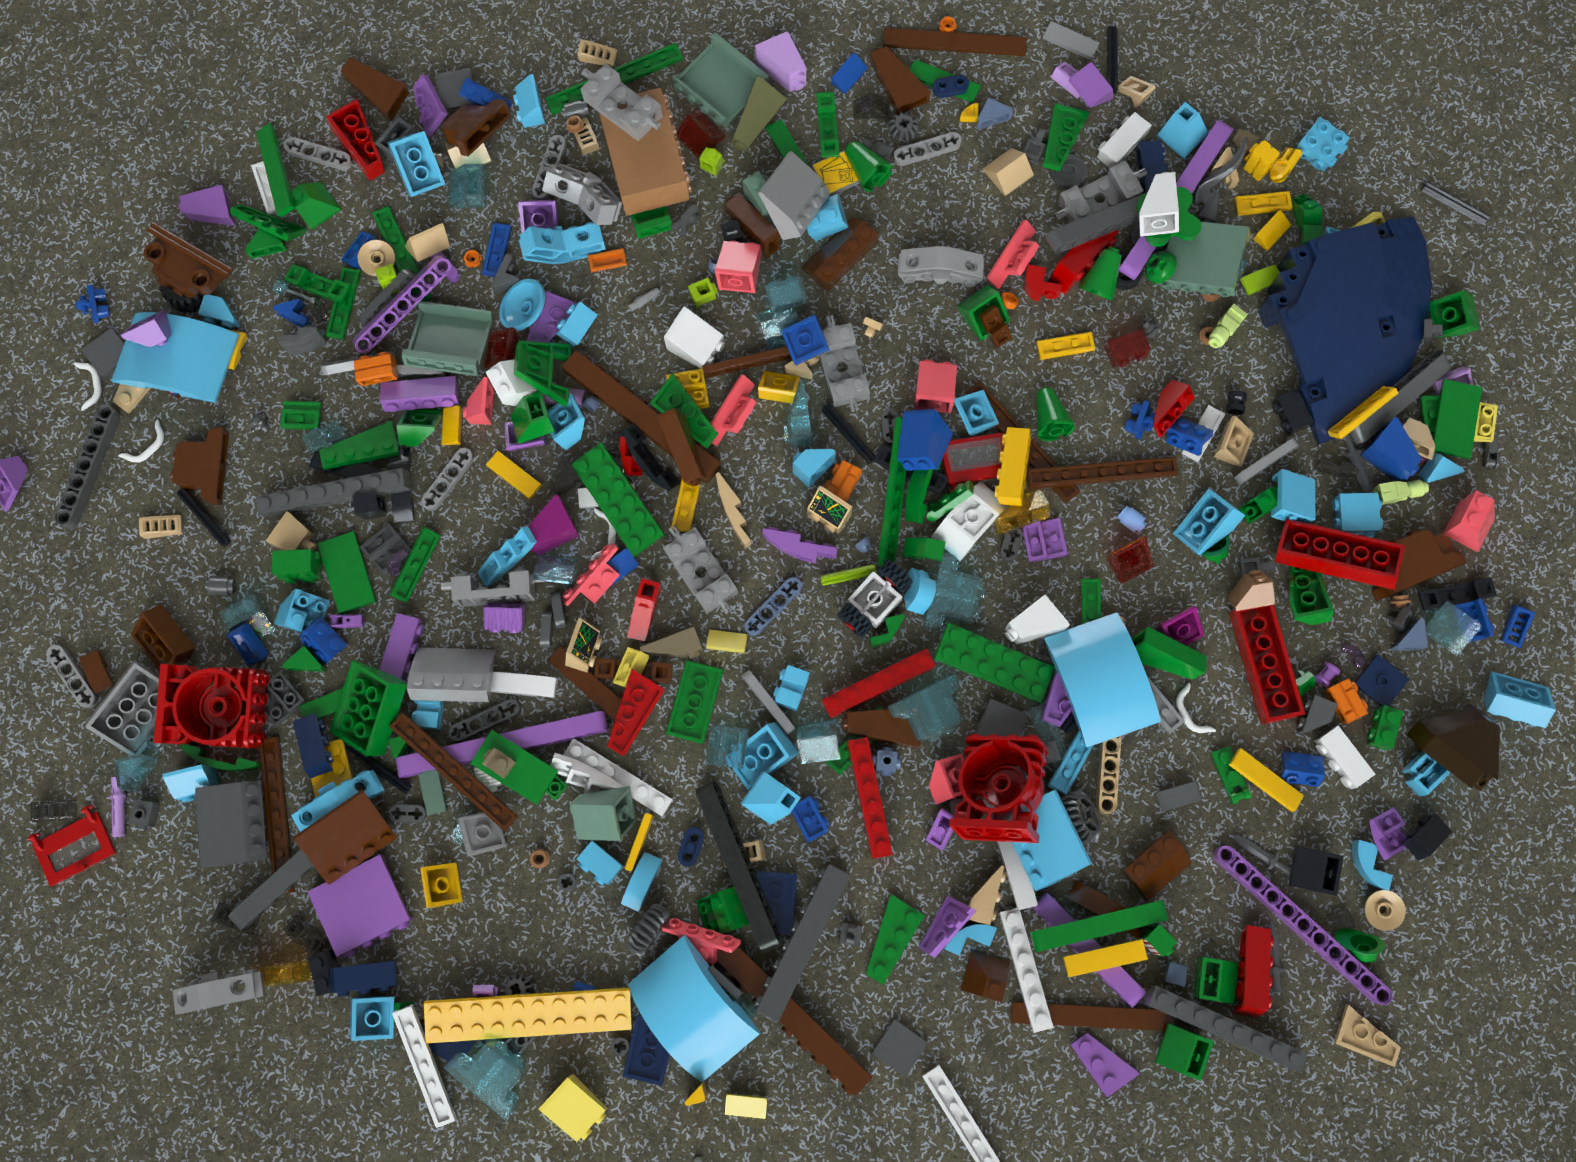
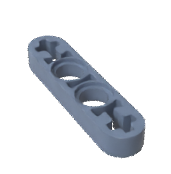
M795 577L787 579L746 621L744 626L745 632L753 637L759 635L801 592V581ZM796 582L797 590L792 589L789 592V595H791V597L789 598L788 595L782 590L785 589V591L787 592L790 588L789 583L794 584ZM776 596H784L786 599L785 603L777 605L774 601ZM770 609L772 616L768 619L761 616L762 610ZM758 616L764 624L762 625L760 622L757 625V631H749V624L754 625L758 621L755 617Z

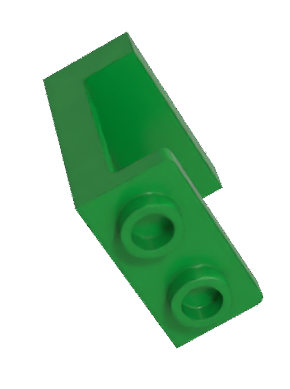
M666 206L631 215L638 239L672 230V222Z

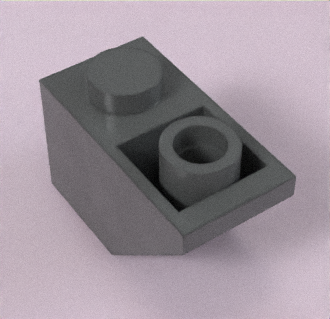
M1317 695L1309 697V699L1307 698L1303 705L1305 714L1297 722V727L1299 728L1297 734L1302 735L1332 722L1337 703Z

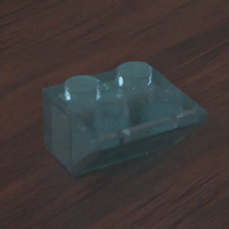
M464 164L450 172V208L486 207L487 173L483 164Z
M791 276L784 281H773L765 286V300L771 313L807 303V295L801 276Z
M793 304L757 314L767 351L786 347L787 345L781 330L799 322L798 314Z

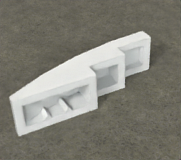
M493 672L490 692L555 698L557 678Z
M558 753L553 755L550 766L558 770V774L566 776L567 783L584 787V794L624 787L591 766Z
M997 841L1017 910L1037 906L1038 903L1033 886L1012 842Z

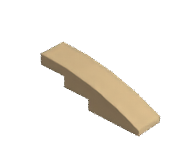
M718 472L716 473V479L726 516L735 534L746 549L751 545V540L742 529L746 526V520L737 510L741 507V501Z

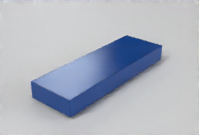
M493 222L482 271L484 276H496L507 253L512 230L511 225Z

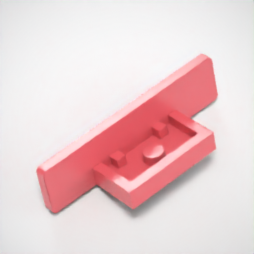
M1027 220L1021 222L987 276V280L996 289H1000L1008 275L1021 276L1039 247L1035 241H1030L1036 230Z
M741 374L711 422L719 433L712 442L715 446H718L726 431L738 433L742 429L745 420L751 414L756 404L755 400L748 397L754 387V383L745 375Z
M614 543L606 545L602 549L600 557L594 559L589 564V569L584 574L582 573L575 581L576 584L564 592L562 598L564 604L568 606L580 592L595 604L620 576L618 572L607 564V561L618 550Z
M671 918L662 927V931L677 935L678 940L686 935L705 961L712 965L717 962V949L732 953L740 945L741 941L730 935L708 930L679 919Z

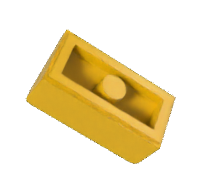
M1279 210L1256 234L1253 240L1268 251L1291 224L1283 212Z
M461 406L443 408L441 444L461 445L462 408Z
M705 1081L686 1099L685 1105L689 1106L706 1100L708 1094Z

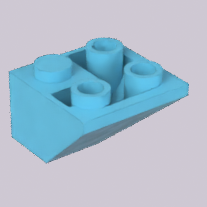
M1185 102L1171 116L1157 137L1180 157L1185 159L1209 133L1200 114Z
M294 589L280 605L274 625L302 633L320 617L325 618L330 601L299 589Z
M763 771L740 804L771 825L789 815L801 797Z

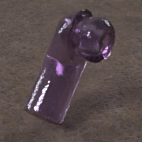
M403 548L388 559L387 570L391 576L395 577L400 574V561L408 557Z
M1347 643L1342 645L1341 652L1351 655L1354 658L1353 666L1361 669L1366 664V658L1361 650Z

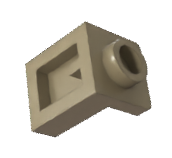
M496 748L489 749L483 757L484 762L482 763L503 779L506 778L516 764L515 761Z

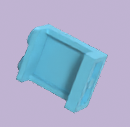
M1284 469L1272 476V481L1278 483L1277 506L1271 510V517L1282 521L1289 519L1307 524L1315 520V479Z

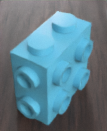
M1320 117L1299 142L1296 149L1302 151V159H1306L1314 168L1324 172L1327 167L1332 168L1338 160L1336 156L1338 154L1342 155L1348 148L1346 143L1350 137L1344 131L1334 127L1328 120Z
M1378 493L1338 494L1332 501V510L1335 511L1334 529L1370 538L1374 537L1383 528V519L1380 518L1382 502L1379 499Z

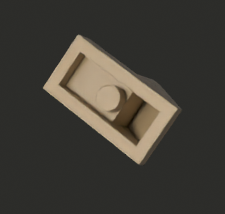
M1130 76L1118 86L1120 93L1132 98L1134 108H1137L1147 100L1156 88L1155 85Z
M1230 147L1225 149L1209 175L1221 169L1233 158ZM1237 169L1223 180L1227 184L1228 189L1235 188L1239 182Z
M820 355L797 366L792 360L784 366L785 373L813 379V374L807 365L812 366L816 364Z

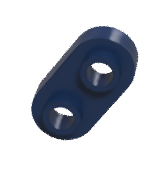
M964 75L939 78L934 82L933 93L939 98L962 95L968 90L969 80Z
M692 827L684 835L678 852V861L683 866L689 867L697 862L705 839L704 833L699 828ZM693 834L698 835V840L695 842L691 840ZM686 853L692 855L690 860H685L684 856Z

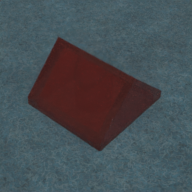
M702 112L687 115L677 131V138L698 159L706 147L715 148L726 138V135Z
M510 327L491 332L484 363L485 368L491 369L498 362L515 359L516 344L519 341V335L515 328Z
M1145 536L1115 550L1106 558L1120 584L1154 567Z

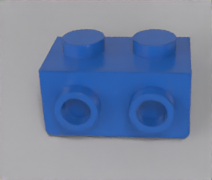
M1179 417L1169 428L1166 442L1200 456L1203 445L1213 437L1214 430Z
M1482 598L1452 606L1464 644L1493 636V624L1488 619L1487 606L1482 601Z
M322 617L311 624L299 636L302 643L314 652L315 657L324 664H327L347 646Z
M1283 751L1281 779L1291 784L1320 786L1325 777L1323 756Z
M811 796L798 802L791 811L807 843L828 833L827 827L830 826L825 816L821 817L818 811L821 807L817 799H812Z

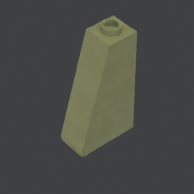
M759 75L753 84L731 141L737 150L745 153L787 100L786 97Z

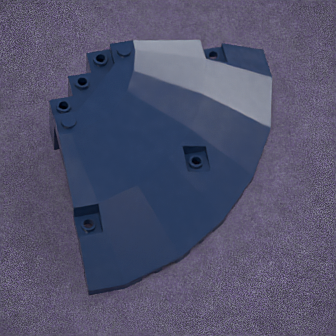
M1414 217L1387 220L1385 223L1376 226L1373 222L1320 236L1309 240L1307 244L1290 249L1277 266L1280 273L1267 289L1270 296L1259 309L1258 314L1265 328L1279 324L1284 333L1302 381L1299 385L1301 388L1299 391L1314 421L1310 429L1318 445L1337 439L1330 437L1327 431L1381 387H1392L1411 368L1424 336V319H1428L1432 291L1426 241ZM1312 390L1316 391V396L1311 393Z

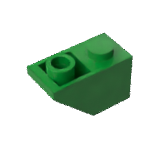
M1300 194L1297 197L1291 198L1295 221L1301 230L1304 224L1322 226V207L1306 194Z
M1278 485L1267 489L1239 508L1245 515L1244 518L1248 524L1267 515L1277 506Z

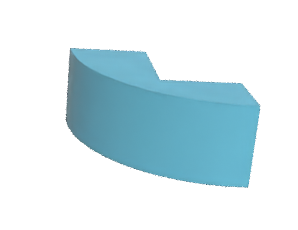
M1354 840L1352 844V857L1359 874L1368 884L1376 889L1389 891L1393 875L1373 869L1378 851L1377 846L1362 840Z
M644 852L627 886L621 902L622 905L638 912L640 911L647 898L651 884L660 869L662 859Z
M983 924L964 927L956 933L943 949L960 956L966 938L990 947L997 928Z

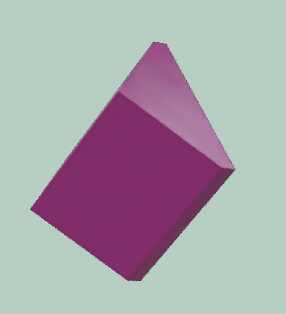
M1195 606L1186 609L1155 628L1156 631L1185 646L1204 636Z

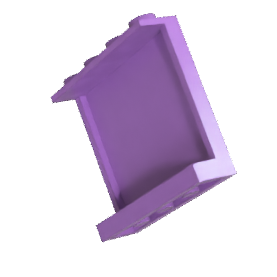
M380 854L356 866L330 885L325 882L307 891L336 957L343 956L344 959L356 954V949L360 947L362 949L368 948L374 944L373 940L379 937L381 940L392 935L391 931L397 928L402 930L410 926L409 922L414 920L413 917H410L386 865L388 861L385 855Z

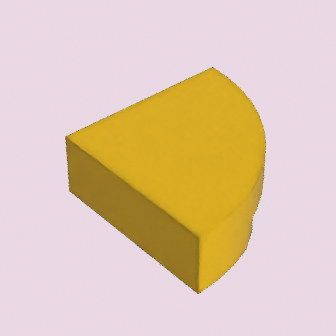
M973 103L962 111L960 122H977L978 103Z

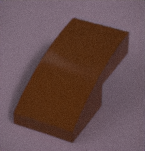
M992 305L979 314L980 320L996 348L1012 339L1007 324L1002 321L998 307Z
M99 649L79 658L95 694L115 685L106 669L107 664Z

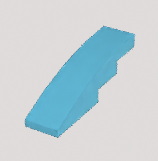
M528 526L522 527L514 538L508 539L503 544L500 550L492 552L477 573L485 587H490L503 577L536 544L537 541Z

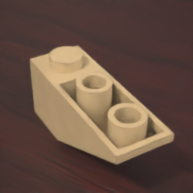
M999 866L969 899L968 906L976 910L969 919L970 921L990 925L991 922L995 921L997 911L994 910L996 902L999 903L1002 892L999 891L1000 882L1004 883L1006 871H1003L1004 866Z

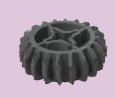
M1079 790L1063 796L1061 801L1082 844H1089L1099 839L1102 830L1101 820L1099 819L1100 814H1098L1097 808H1095L1094 802L1090 800L1089 795Z
M653 904L635 927L627 941L626 948L639 957L643 956L661 932L662 927L670 916V912L661 905Z

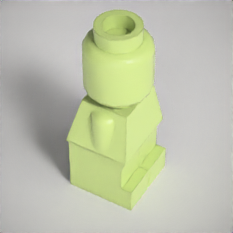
M1233 304L1217 322L1216 328L1210 334V346L1213 348L1223 346L1248 314Z
M1421 480L1409 482L1394 481L1379 484L1373 488V491L1378 493L1379 499H1381L1382 505L1407 500V497H1421L1428 493L1429 486L1427 482Z

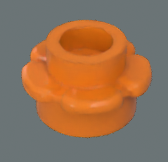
M949 16L944 17L939 23V29L942 32H954L957 27L955 20Z
M469 250L465 253L464 261L467 267H478L482 260L480 253L475 250Z

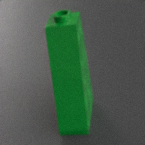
M1146 627L1131 638L1144 665L1192 680L1203 675L1207 669V656L1150 627Z

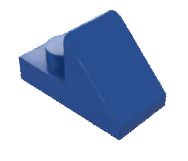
M301 299L277 304L272 308L279 316L301 328L311 325L308 321L309 318L301 313L305 306Z

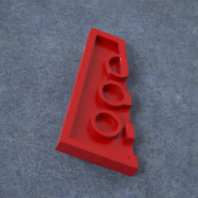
M633 669L630 671L607 743L608 748L623 757L665 690Z

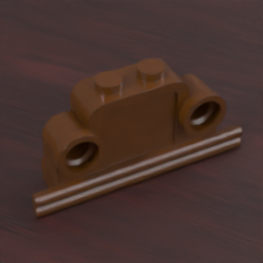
M152 222L147 228V232L157 238L145 247L144 257L154 265L152 271L158 278L157 282L165 288L167 286L173 288L172 291L178 296L182 297V295L192 298L198 292L203 295H209L233 271V268L160 225Z
M1415 529L1406 534L1407 537L1403 539L1399 536L1389 541L1406 545L1395 589L1380 587L1373 590L1372 594L1376 601H1380L1464 565L1467 562L1462 553L1458 554L1447 536L1443 534L1433 536L1428 530L1418 531Z

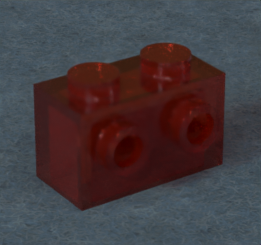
M1143 329L1108 341L1104 349L1113 368L1117 366L1122 368L1129 365L1130 361L1145 359L1151 347Z

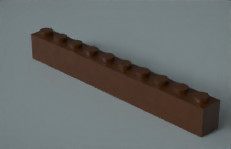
M576 350L562 366L564 373L630 425L636 423L648 439L673 457L657 418V415L661 414V412L656 408L652 410L647 406L646 400L642 397L637 398L634 396V392L625 385L623 387L620 385V381L614 375H607L601 365L598 363L596 365L593 364L587 354L584 352L580 354ZM697 442L695 445L707 478L703 482L708 484L722 468L720 458L714 453L710 455L705 451L706 448Z
M739 946L732 953L717 949V962L715 964L718 965L720 963L725 968L723 972L731 980L735 978L739 982L737 986L745 994L750 992L754 996L752 1000L755 1003L759 995L763 996L766 990L763 985L769 975ZM790 997L779 1020L783 1025L781 1029L789 1037L794 1035L798 1039L797 1045L804 1051L808 1049L813 1054L811 1058L819 1066L823 1064L828 1069L826 1073L834 1081L838 1078L843 1083L841 1088L847 1094L853 1093L856 1096L872 1079V1075Z

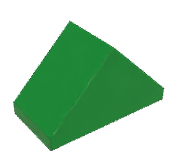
M259 228L245 248V251L251 259L287 251V247L280 239Z
M306 646L299 649L282 666V668L289 671L326 672L327 670L323 663L315 657L310 648Z

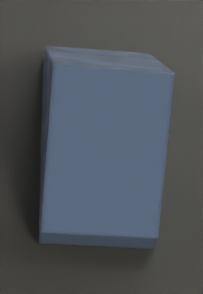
M988 97L977 119L976 129L979 130L1010 120L1013 109Z
M1422 617L1415 620L1391 649L1393 651H1411L1427 648L1425 620Z

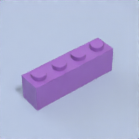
M456 376L382 382L380 402L385 412L421 408L431 409L444 406L451 407L459 405V384Z
M397 613L379 670L394 675L407 683L406 677L412 665L413 654H416L419 647L417 641L424 632L423 621Z

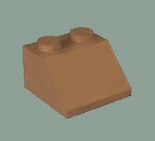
M1250 571L1249 574L1242 576L1227 595V599L1235 611L1274 605L1273 582L1264 571Z

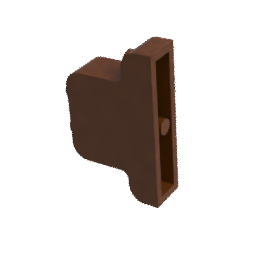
M503 99L493 100L486 106L467 104L461 106L441 125L448 144L456 145L462 156L469 157L511 117V113L506 100Z
M212 428L208 431L206 441L204 442L182 441L178 443L173 452L174 468L171 470L173 482L187 490H201L202 499L212 505H222L229 433L224 428Z

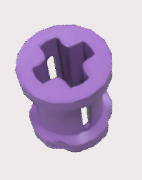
M1325 662L1322 671L1314 676L1315 681L1327 688L1330 686L1331 680L1340 674V670L1333 664Z

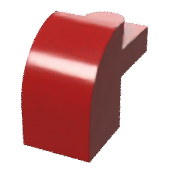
M1028 264L1024 277V290L1026 294L1038 302L1041 295L1047 299L1059 298L1062 285L1044 282L1046 268Z

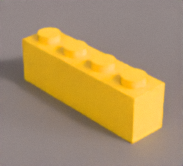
M1007 427L1006 434H1003L1002 445L1004 446V451L1000 452L1002 467L998 468L997 480L1000 481L999 486L995 487V497H998L999 504L1022 506L1031 444L1030 429Z

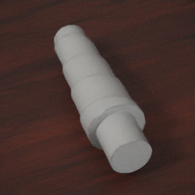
M658 288L634 299L628 305L629 309L634 311L637 308L643 307V305L660 293Z

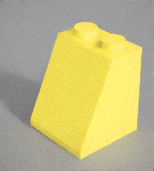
M574 1074L567 1077L539 1108L544 1115L576 1142L580 1138L585 1140L592 1132L590 1127L595 1122L599 1125L607 1116L604 1112L608 1109Z

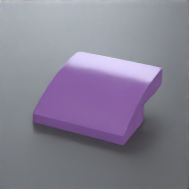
M1061 518L1022 525L1029 562L1069 555Z
M1395 807L1370 820L1374 842L1384 861L1406 849V846L1402 843L1406 835L1400 828L1406 824Z

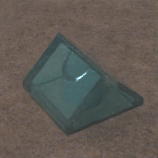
M836 720L797 725V743L801 764L840 759Z
M144 754L115 759L117 787L120 790L137 792L157 765L159 759Z

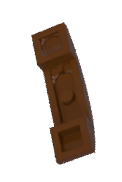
M596 658L594 677L614 680L622 661ZM646 663L642 675L654 683H671L673 664Z
M1075 881L1067 896V899L1098 916L1127 909L1078 881ZM1144 926L1124 932L1138 939Z

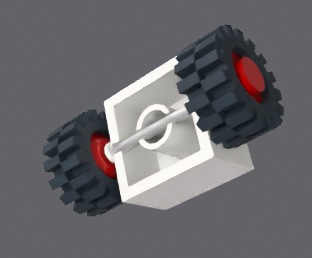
M887 559L877 570L879 576L874 571L868 576L837 614V617L853 633H856L861 638L872 627L877 629L885 618L902 601L900 594H903L913 583L909 575L890 559Z

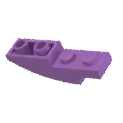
M775 527L763 528V537L769 543L794 558L811 563H816L817 556L836 559L837 548L833 544L823 543V545H817L814 541L810 540L800 542L801 534H798L797 531L786 530V532H783Z

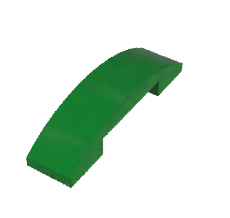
M834 92L816 93L821 158L840 157Z
M295 264L291 265L284 278L286 282L336 302H343L351 287L350 284L336 279L334 281Z
M933 469L913 471L905 504V516L908 522L923 523L927 510V505H924L923 501Z
M181 744V748L186 754L209 767L233 772H244L261 768V763L239 757L237 758L236 765L205 758L207 750Z

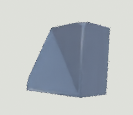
M1167 961L1163 981L1185 987L1187 967Z

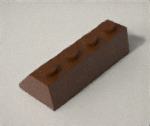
M851 217L847 221L849 228L835 233L801 269L829 292L878 243L879 233L867 222Z

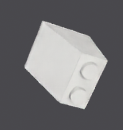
M1163 172L1155 175L1139 212L1140 236L1179 232V208L1175 172Z
M686 307L682 308L664 336L668 351L700 369L702 366L713 364L715 354L721 352L725 345L723 334Z
M515 359L498 362L486 372L502 404L517 406L523 396L539 391L514 375Z
M1044 595L1009 622L1004 630L1006 631L1005 636L1010 642L1014 641L1017 645L1065 631L1070 624L1049 598Z

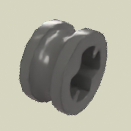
M569 873L561 875L558 880L560 889L563 891L575 889L577 885L576 877ZM571 877L570 881H573L572 886L568 885L565 888V884H562L563 879Z
M624 1037L616 1038L611 1044V1050L617 1056H623L629 1051L630 1043ZM620 1041H623V1045H626V1049H623L621 1052H618V1048H615V1044H619Z

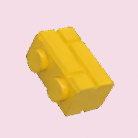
M1266 140L1260 144L1255 143L1249 150L1250 153L1244 159L1246 163L1243 169L1249 174L1252 173V177L1259 181L1271 170L1280 152L1274 147L1271 148V145Z

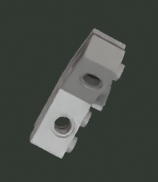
M561 163L559 165H551L547 170L542 188L543 192L577 204L595 225H612L613 221H617L622 201L599 177L589 171L584 173Z
M944 246L901 250V254H899L898 276L906 283H914L918 280L928 282L934 279L937 284H944L948 281L950 283H962L967 287H974L983 280L984 259L982 254Z
M256 968L244 971V975L236 976V973L223 975L224 979H221L220 972L201 975V980L186 983V987L172 990L175 1015L266 996L263 972H257ZM241 980L245 983V988L242 992L237 988Z

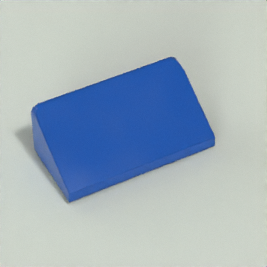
M853 53L833 75L832 85L846 94L868 67L857 54Z
M361 231L341 260L354 269L361 270L358 263L360 248L366 242L377 239L373 235Z
M627 548L607 562L609 566L620 574L613 584L639 566Z
M245 623L226 634L247 665L262 661L268 655L267 649L249 623Z

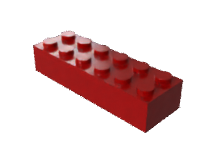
M1286 519L1275 563L1394 590L1406 545Z
M1274 605L1240 611L1232 610L1229 616L1260 725L1304 715L1305 711Z

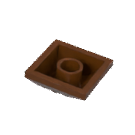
M971 950L960 990L1002 1003L1010 962Z

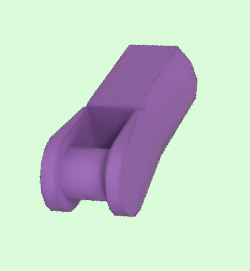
M438 252V253L432 255V256H431V259H433L434 257H436V256H438V255H441V256H444V257H445V255H444L442 252ZM440 261L437 264L439 269H443L446 266L445 261ZM451 264V270L446 277L450 282H457L459 274L457 269Z
M363 614L329 615V619H331L329 626L332 629L364 627L365 617ZM338 619H342V624H338Z

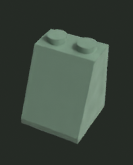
M758 171L743 180L744 199L771 224L773 221L758 194L770 177Z
M630 786L580 794L570 804V812L574 820V830L576 831L577 838L580 840L621 841L637 822Z

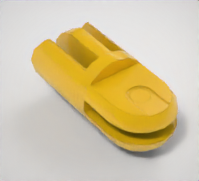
M1286 147L1269 172L1270 179L1274 183L1283 182L1301 158L1302 151Z

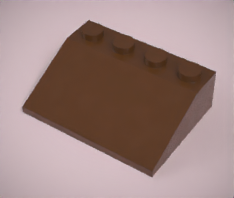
M363 790L293 837L329 885L397 838L390 825Z

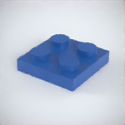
M816 315L781 330L796 366L830 350Z

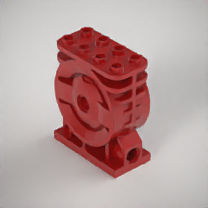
M160 664L154 743L190 744L192 741L210 746L259 748L265 740L263 725L266 723L265 705L268 702L266 688L270 680L269 674H267L266 670L211 667L199 670L196 666ZM244 701H246V714H245V715H243V714H244V713H243V712H244ZM221 702L224 705L222 711L219 710V704Z
M971 734L966 737L965 742L969 747L964 749L966 758L963 760L959 772V788L964 800L956 806L954 818H950L949 826L962 840L1039 843L1040 835L1037 833L1039 816L1035 811L1040 805L1044 793L1043 777L1045 776V770L1043 767L1047 765V760L1044 757L1048 755L1049 750L1047 746L1036 735L1020 737L1015 734L1008 736ZM1014 766L1023 769L1027 773L1028 779H1026L1023 773ZM976 797L985 798L994 808L987 807L983 799L976 800Z

